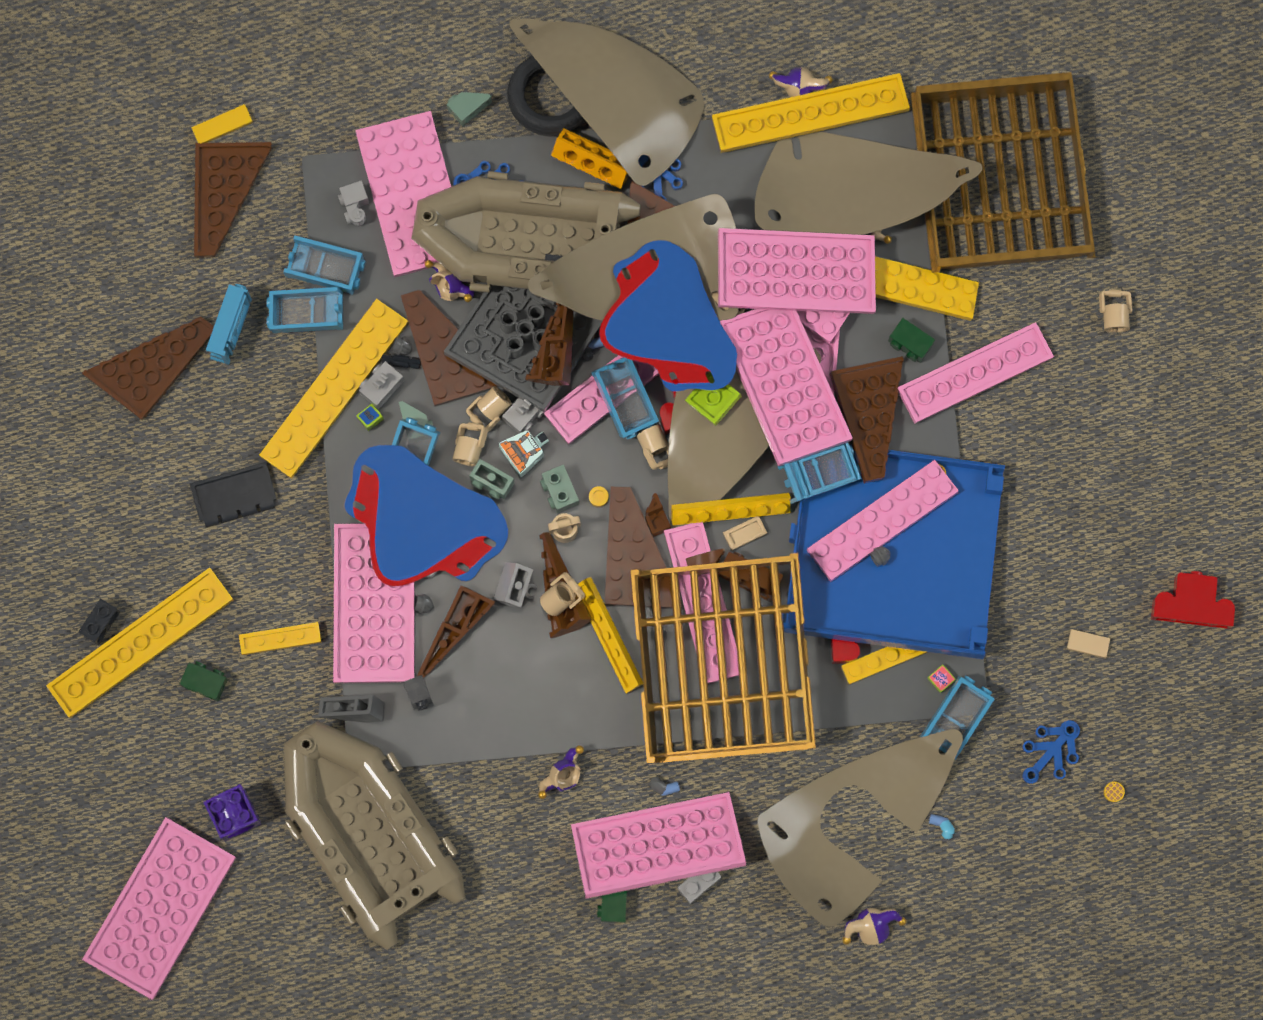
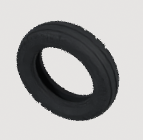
M533 55L521 62L509 80L507 99L513 116L524 128L542 136H559L564 128L572 132L586 122L575 107L565 114L554 117L543 116L533 111L525 100V89L532 78L545 72V70Z

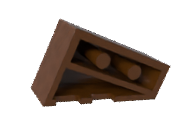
M728 552L724 562L747 559L738 552ZM758 567L760 598L771 603L773 597L770 569ZM750 568L738 569L739 587L752 593ZM730 570L718 572V577L731 583ZM779 573L780 585L783 579V575Z

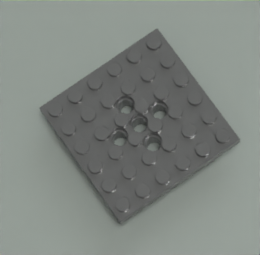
M491 285L490 292H484L443 351L444 355L523 401L524 399L528 400L532 406L545 413L562 385L552 386L525 380V377L532 369V360L534 357H537L541 347L537 341L542 339L550 317L554 316L558 307L556 305L557 302L534 295L529 289ZM575 311L573 313L571 372L600 330L602 323L601 320ZM536 314H540V315H541V316L538 317V318H533V317H531V315H536ZM504 321H513L511 324L504 323ZM526 329L530 330V332L527 334H523L520 332ZM515 345L520 346L518 349H511V348H510V346H515Z

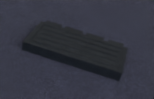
M266 462L189 483L200 522L204 521L206 528L218 525L219 516L222 517V521L225 523L239 519L237 511H241L242 517L258 513L256 508L258 505H260L261 512L274 509L273 501L277 500Z

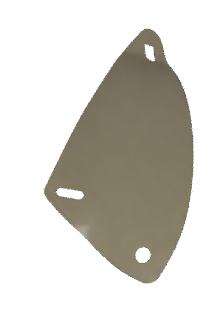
M511 19L510 27L516 37L529 50L566 98L606 144L636 184L640 186L649 184L672 165L694 134L703 113L704 99L701 91L693 83L655 54L608 30L575 22ZM526 24L533 32L526 34L520 27ZM689 95H694L697 98L695 102L686 106L679 104L680 99ZM641 155L650 157L651 164L649 167L643 168L639 165L638 159Z
M820 131L796 136L800 140L802 158L797 160L793 153V137L778 140L759 180L755 196V220L760 228L768 231L864 235L901 224L930 211L950 197L960 185L977 177L982 171V165L979 162L959 156L911 150ZM969 167V173L956 178L957 171ZM776 210L779 212L781 220H772L768 215V211Z
M711 194L625 225L573 250L533 276L528 282V288L534 295L562 304L582 315L603 321L607 312L620 296V287L613 273L614 265L621 260L633 256L643 245L652 241L663 240L679 246L694 258L704 289L719 321L732 319L737 315L739 308H728V310L724 311L718 307L711 294L714 291L718 292V229H736L733 216L726 200L718 194ZM714 212L717 215V222L713 225L706 224L703 220L704 214ZM650 249L649 252L652 259L657 261L658 256L655 250ZM622 268L624 277L629 280L631 276L628 269ZM550 279L553 286L543 290L540 282Z
M813 348V350H814V352H815V354H816V356H817V359H818V361H819V363H820V362H821V356H820L819 352H818L815 348ZM737 370L729 385L738 391L742 397L716 426L686 403L685 399L695 388L676 392L668 448L669 523L671 528L688 525H672L671 505L720 500L745 475L769 446Z
M950 729L899 743L864 756L810 782L759 815L757 822L760 836L773 869L793 898L819 923L827 927L836 926L857 909L882 881L881 878L867 870L855 858L833 845L823 834L820 817L827 802L836 792L846 786L855 785L864 788L871 793L888 813L917 833L937 800L962 745L963 737L960 731ZM947 739L952 745L944 755H941L939 748ZM769 821L775 822L787 833V839H781L767 826V823ZM826 899L831 903L832 908L827 911L823 910L818 906V901Z

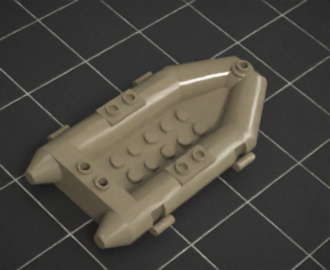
M488 171V177L476 176L418 200L411 239L460 281L469 282L470 291L489 293L491 285L529 289V280L555 262L545 260V254L565 256L573 250L620 228V223L640 216L641 204L622 192L605 191V184L585 182L584 188L508 180V173ZM548 279L540 282V285L544 290L552 287L553 283ZM475 282H484L487 284H478Z
M316 721L284 743L285 811L291 819L285 823V826L295 841L300 838L304 839L346 905L341 907L340 911L349 925L352 926L358 923L369 940L389 950L398 944L395 925L397 920L436 894L454 904L459 903L465 898L463 874L452 859L458 852L448 836L440 841L398 777L397 773L403 768L393 752L385 756L379 747ZM387 759L393 767L394 771H390L388 766L386 765L385 761ZM295 821L297 822V824H298L299 827L301 828V830H302L301 833L298 831V829H297L296 826L294 825V822H295ZM441 844L444 845V847L450 854L449 856H446L440 847ZM349 906H351L352 909L354 910V912L356 913V915H357L356 918L353 916V914H352L351 911L349 910V908H348Z

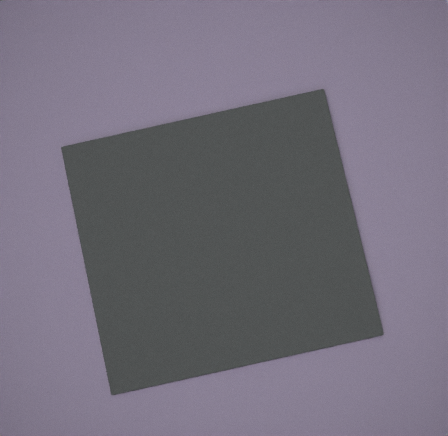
M908 102L910 110L907 112L820 131L917 150L912 102ZM701 120L688 144L677 158L681 162L680 170L674 172L670 167L667 169L675 177L682 179V188L680 190L672 189L671 183L661 176L662 195L665 196L667 202L678 206L701 197L718 194L726 200L736 229L763 230L755 220V196L763 170L778 140L721 153L713 121ZM594 130L573 132L609 149ZM531 135L440 144L451 186H454L453 181L457 175H468L479 167L482 161L489 162L491 166L490 171L493 172L498 169L500 164H508L510 167L508 180L584 188L585 182L605 184V191L622 192L628 197L630 195V184L633 181L628 176L627 181L620 189L552 157L551 154L558 136ZM795 136L792 138L794 157L800 160L802 158L800 140ZM361 151L303 156L302 166L308 239L360 252L363 254V260H366L363 272L360 271L358 276L360 278L358 290L355 289L353 295L343 292V330L315 331L318 375H320L376 299L408 320L401 295L420 290L459 329L484 292L474 291V296L470 302L464 301L463 297H458L453 301L440 298L436 286L429 282V278L437 273L434 268L394 277ZM649 159L642 167H649L651 164V159ZM677 162L672 163V167L677 168L679 166ZM483 165V166L481 167V169H482V170H487V169H488V166H487V165ZM506 167L501 168V172H507L508 170ZM481 174L480 176L488 177V174ZM358 181H362L369 204L359 207L365 212L366 221L361 226H356L352 223L347 224L344 215L347 209L345 206L341 207L338 195L341 194L339 188ZM653 181L644 186L645 189L654 193ZM675 181L673 185L678 187L680 186V182ZM776 210L768 211V215L772 220H781L779 212ZM707 212L704 214L703 220L706 224L713 225L717 222V215L714 212ZM925 213L901 224L881 230V233L884 236L889 235L892 241L886 244L884 241L875 240L876 257L931 270ZM628 221L620 223V228L627 225ZM312 251L310 257L312 276L317 272L323 252ZM325 254L320 278L347 285L354 261ZM462 282L464 285L470 288L469 282ZM475 282L478 284H487L484 282ZM312 284V288H327L324 286ZM875 297L876 312L874 314L850 313L840 327L836 370L903 356L904 361L899 381L900 387L949 363L944 314ZM314 298L316 301L314 305V323L324 322V298ZM540 314L531 315V317L538 318L541 316ZM902 318L935 339L933 346L921 363L911 361L907 358L905 352L895 350L890 346V342H888L889 336ZM512 320L504 321V323L511 324L513 322ZM408 323L399 337H406L411 342L412 349L403 356H409L411 359L412 357L420 358ZM526 329L520 332L523 334H527L530 332V330ZM600 330L598 331V333L596 334V336H595L594 338L600 337V334H599ZM518 345L510 346L511 349H518L520 347ZM392 346L386 352L391 354V356L396 354V352L392 351ZM603 346L593 350L594 355L590 360H585L582 356L571 372L570 385H562L547 410L591 377V372L605 366L618 355ZM421 362L419 369H412L410 366L408 368L398 367L390 364L403 376L404 382L378 410L384 420L370 431L364 427L356 415L371 403L362 397L358 390L323 437L333 571L334 524H364L349 515L344 507L346 497L352 486L355 462L361 453L370 447L392 445L399 422L403 419L399 402L403 401L426 414L428 421L432 420L436 431L440 432L429 467L459 485L491 498L503 514L508 527V538L503 549L496 556L485 562L471 580L462 581L446 571L439 570L432 578L424 577L414 582V600L416 595L426 594L433 602V607L429 612L420 614L414 610V677H417L461 585L493 600L505 562H510L533 569L529 584H535L537 588H529L528 593L534 596V598H524L521 608L511 607L495 601V604L426 675L424 681L433 702L429 704L430 707L421 711L413 709L403 682L342 683L343 696L374 695L385 702L381 722L345 720L346 733L379 747L385 756L393 752L402 768L567 753L570 748H576L577 746H582L584 751L645 746L641 693L644 692V684L632 692L625 693L591 622H588L580 630L556 638H550L549 632H552L551 621L548 620V613L540 603V597L545 593L543 570H546L545 559L541 557V552H544L543 540L540 539L539 535L543 532L549 533L548 524L552 523L557 515L567 513L573 517L579 516L581 526L578 527L577 525L578 533L573 541L561 543L554 538L553 534L550 535L571 578L578 584L584 579L591 577L605 603L611 486L631 487L644 519L646 509L652 501V496L654 493H657L669 521L668 467L656 470L651 469L637 439V435L630 439L620 437L610 413L569 445L546 416L543 415L541 418H535L532 422L534 425L529 432L533 438L541 432L548 438L549 442L540 447L544 452V456L520 478L499 448L500 442L518 434L503 421L502 416L505 414L504 412L499 417L500 421L487 433L485 445L481 449L479 459L514 478L515 484L506 499L499 498L498 500L489 495L490 491L485 488L480 490L471 484L472 481L469 475L474 469L473 466L453 461L459 426L462 423L468 424L472 422L466 409L479 396L483 397L488 391L435 407ZM371 372V374L368 376L367 379H370V378H371V376L373 375L372 372ZM674 372L669 374L671 380L677 378ZM660 375L647 383L644 388L659 422L654 424L660 425L663 431L659 417L660 408L665 403H674L672 392L664 386ZM499 387L511 400L512 406L518 397ZM834 390V397H835V400H836V402H837V404H838V406H839V403H838V400H837V396H836V393H835V390ZM637 392L615 408L623 427L647 416ZM898 393L888 450L960 459L954 406L914 424ZM478 406L473 410V413L479 417L485 427L492 421L481 412ZM465 429L464 436L479 440L481 430ZM644 429L637 431V434L644 431ZM404 430L399 446L405 447L424 462L432 438L409 444L406 430ZM670 434L665 435L668 442ZM768 446L753 466L720 500L789 493L791 499L795 497L792 488H786L784 481L788 479L785 469H778L775 457L770 446ZM665 450L653 456V458L658 463L668 459V454ZM564 464L579 499V505L557 513L555 508L551 509L547 499L550 498L548 490L544 492L540 480H542V473ZM366 465L361 467L362 471L367 474H374V470ZM597 486L605 488L609 494L608 502L602 507H595L589 501V492ZM358 501L353 502L355 508L360 511L365 510L363 504ZM800 501L790 504V513L759 516L767 531V535L731 551L723 532L754 517L703 522L710 551L721 548L725 549V553L721 556L718 563L724 562L728 552H738L747 560L790 556L794 550V544L789 543L791 523L797 525ZM664 533L653 537L666 568H673ZM488 537L484 538L486 544L491 547L496 546L495 541ZM461 562L457 564V567L462 571H469V567ZM791 564L778 565V573L783 575L780 584L781 605H787ZM718 577L726 610H733L731 583ZM739 587L741 609L753 608L752 593ZM760 598L761 607L773 606V600L770 603ZM605 605L643 681L640 641L636 639L634 607ZM682 605L681 615H686L684 605ZM645 607L646 618H654L653 608ZM661 608V617L673 616V609ZM774 614L762 615L769 692L781 691L775 619ZM754 616L742 617L749 694L761 693ZM729 618L736 643L734 618ZM683 623L689 700L701 699L697 654L689 624ZM674 624L663 625L662 629L669 702L681 701ZM647 626L653 703H661L654 626ZM784 633L789 690L802 689L797 634ZM804 635L807 639L809 661L807 670L808 677L810 678L814 730L932 719L955 683L954 681L940 693L927 679L942 664L956 680L958 676L964 678L966 675L975 681L974 686L979 689L983 686L987 689L984 659L932 652L925 653L849 685L841 668L844 664H832L831 639ZM858 644L860 654L857 659L888 646ZM739 676L727 679L729 696L741 695ZM719 681L707 684L709 698L721 697ZM959 687L943 713L950 717L975 715L984 701L964 688ZM803 697L790 698L793 732L806 731ZM782 699L770 700L772 734L785 733ZM762 701L750 702L752 736L764 735ZM730 704L732 737H743L742 704ZM721 705L710 706L712 739L724 738ZM701 707L690 708L692 741L704 740ZM670 710L672 743L684 742L682 710ZM654 711L657 744H664L662 711ZM387 759L385 761L386 765L389 769H393V767Z

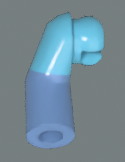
M934 814L930 815L929 824L940 826L943 831V838L951 839L955 833V828L949 819Z

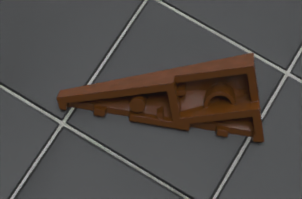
M556 303L558 306L554 316L550 317L539 343L541 346L537 357L533 358L532 369L529 374H526L525 380L552 386L570 385L573 310Z
M543 532L539 537L543 540L544 547L541 557L545 559L546 570H543L546 592L552 587L550 584L564 572L568 574L569 572L550 533ZM563 578L558 581L567 584V582ZM574 593L576 601L579 597L576 595V593ZM582 600L571 609L569 607L557 616L547 614L552 627V632H549L550 638H556L580 630L592 620Z
M461 585L417 676L422 675L425 678L495 604V601Z

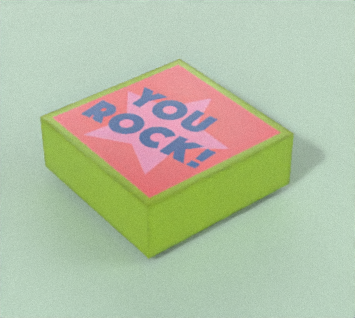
M943 664L927 678L940 693L956 680Z

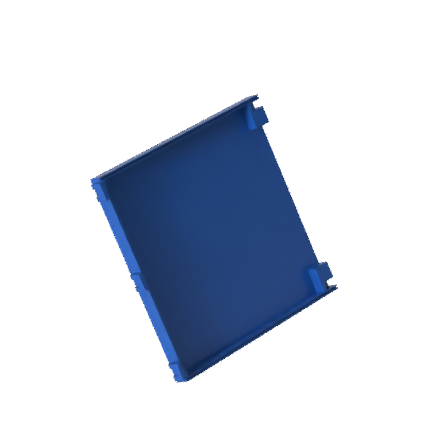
M839 450L815 458L818 461L817 466L825 486L849 478ZM888 450V459L885 466L886 472L883 480L864 484L862 475H860L861 479L799 502L797 525L791 523L789 543L794 544L793 553H798L805 622L803 624L804 635L984 659L1005 465ZM854 453L853 458H854V460H855V463L858 465L857 460H856V457H855V453ZM810 459L805 461L804 468L812 490L821 488V485ZM935 460L938 464L942 465L946 470V475L959 492L884 544L883 547L890 551V559L886 565L877 567L869 555L830 582L807 552V548ZM792 572L790 574L787 604H794ZM795 612L783 613L784 633L797 634Z

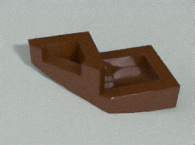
M657 493L653 494L645 516L653 537L664 533L665 530L671 529Z
M721 548L685 558L687 566L718 563L721 556L724 555L725 549ZM698 573V576H701V575H704V574H707V573Z

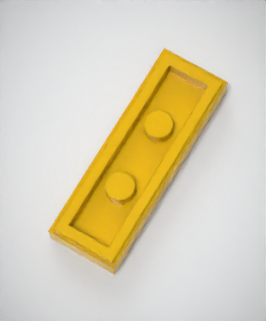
M244 104L191 128L198 143H208L252 124L253 121Z

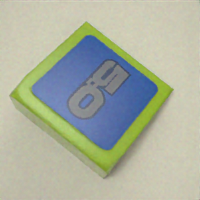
M372 404L356 415L368 431L384 420L381 413Z

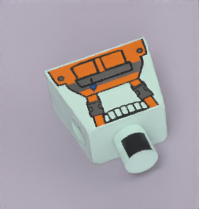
M527 430L500 442L499 448L521 478L543 458L544 452L540 447L549 442L543 432L533 438Z

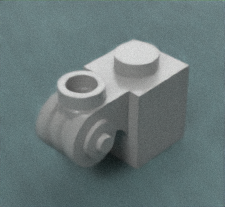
M358 181L339 188L341 194L338 195L341 207L345 206L347 212L344 213L347 224L352 223L356 226H361L365 223L366 216L365 212L359 207L369 204L362 181Z

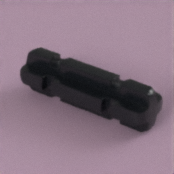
M383 353L382 364L386 361L389 365L393 364V366L408 368L410 366L412 369H419L420 358L412 357L411 359L409 356L396 354L391 356L389 353Z

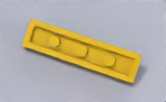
M318 622L239 635L242 655L322 643Z

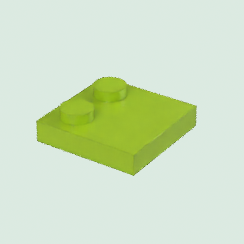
M709 372L706 377L710 383H714V378L711 372ZM728 384L723 388L712 391L694 389L685 401L716 426L742 396Z

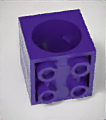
M241 784L203 802L220 839L224 842L261 825L251 800Z

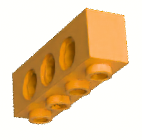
M565 128L557 137L551 154L552 157L595 178H599L620 189L623 187L629 174L609 149Z

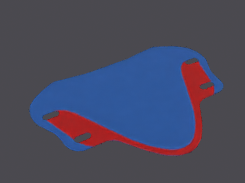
M657 240L643 245L633 256L616 263L613 273L620 287V296L601 323L599 334L603 345L616 355L654 366L664 386L670 391L678 392L693 388L712 391L728 385L736 372L737 350L713 309L694 258L669 241ZM650 249L655 250L658 256L657 261L652 259L649 252ZM622 268L628 269L631 276L629 280L624 277ZM707 371L711 372L714 383L708 381L705 374ZM671 372L675 373L678 384L672 382L669 375Z
M378 445L370 447L357 458L353 468L352 486L346 497L344 507L349 515L367 526L373 570L378 579L384 584L390 586L407 585L439 570L446 571L462 581H469L478 573L485 562L500 553L505 546L508 538L506 520L491 498L452 481L426 465L402 446ZM363 465L370 467L374 470V474H367L362 471L361 467ZM358 501L363 504L365 510L360 511L355 508L353 502ZM488 537L495 541L496 546H489L484 542V538ZM459 562L469 567V571H462L457 567V564Z

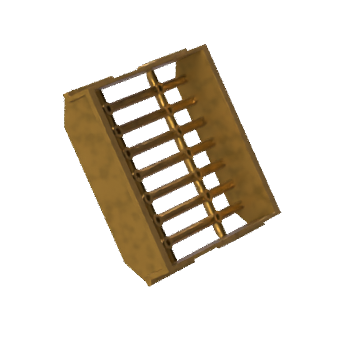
M1071 72L916 86L915 92L911 93L917 151L927 152L928 148H936V153L944 154L943 147L955 146L956 156L964 158L963 145L974 144L976 162L982 165V171L978 175L983 215H971L967 182L960 185L963 217H952L949 197L942 202L944 218L935 219L934 208L925 213L932 273L940 272V269L1067 259L1087 255V259L1096 257L1085 182V161L1083 149H1081ZM1066 89L1070 128L1059 129L1053 92ZM1046 93L1050 130L1038 129L1034 94ZM1027 95L1031 131H1019L1015 96ZM996 98H1008L1012 133H1000ZM988 99L993 135H981L977 100ZM969 100L973 137H962L957 101ZM950 102L954 134L952 139L942 138L938 103ZM921 103L931 104L935 140L926 141ZM1059 136H1072L1080 206L1069 207L1067 204ZM1051 137L1060 208L1048 207L1040 138ZM1032 139L1041 207L1039 210L1029 209L1021 140ZM1004 141H1013L1021 211L1011 212L1009 209L1001 144ZM983 143H994L1002 213H990ZM965 168L958 171L959 177L966 174ZM1081 213L1085 245L1073 246L1069 215ZM1061 215L1065 247L1053 248L1050 216ZM1042 217L1046 249L1034 250L1030 218ZM1023 219L1026 251L1015 252L1011 220ZM1003 221L1007 248L1005 253H995L992 222ZM984 222L988 254L976 255L972 223ZM964 224L968 256L956 257L953 225ZM945 226L949 258H940L936 227Z
M798 553L782 557L645 571L639 569L631 570L636 639L640 641L644 692L641 693L647 763L816 748L810 678L808 677L807 670L809 661L807 639L804 637L803 624L805 622ZM791 564L794 604L781 605L778 565ZM770 566L773 606L761 607L758 567ZM750 568L753 608L741 609L738 569ZM730 570L733 610L721 611L718 571ZM710 572L713 612L701 613L698 573ZM690 574L693 614L681 615L678 575ZM670 576L673 616L661 617L658 577ZM650 578L654 618H646L643 579ZM795 612L802 683V689L789 690L783 613ZM774 614L781 686V691L769 692L762 615ZM754 616L761 690V693L749 694L742 617ZM734 618L741 695L729 696L722 619ZM714 620L721 697L709 698L702 627V621ZM694 622L701 699L692 700L688 698L682 624ZM667 624H674L681 701L669 702L662 629V626ZM647 626H654L661 703H653ZM803 697L807 740L793 741L790 698ZM782 699L785 742L773 743L770 700ZM762 701L765 744L753 745L750 702ZM741 703L745 746L733 747L729 705ZM721 705L725 741V747L713 748L710 706ZM701 707L705 749L693 750L690 708ZM673 709L682 710L685 751L673 752L670 710ZM654 711H662L665 753L658 754Z

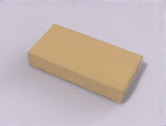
M754 517L723 532V535L731 551L767 535V531L760 517Z
M1071 629L1066 649L1106 658L1110 638Z

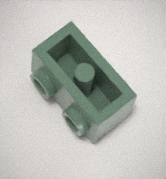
M481 459L478 460L469 475L473 486L480 490L485 488L490 491L489 495L498 500L499 498L505 500L515 484L513 477Z
M564 464L542 473L540 483L544 492L548 490L550 498L547 499L551 509L555 508L557 513L579 505V499Z

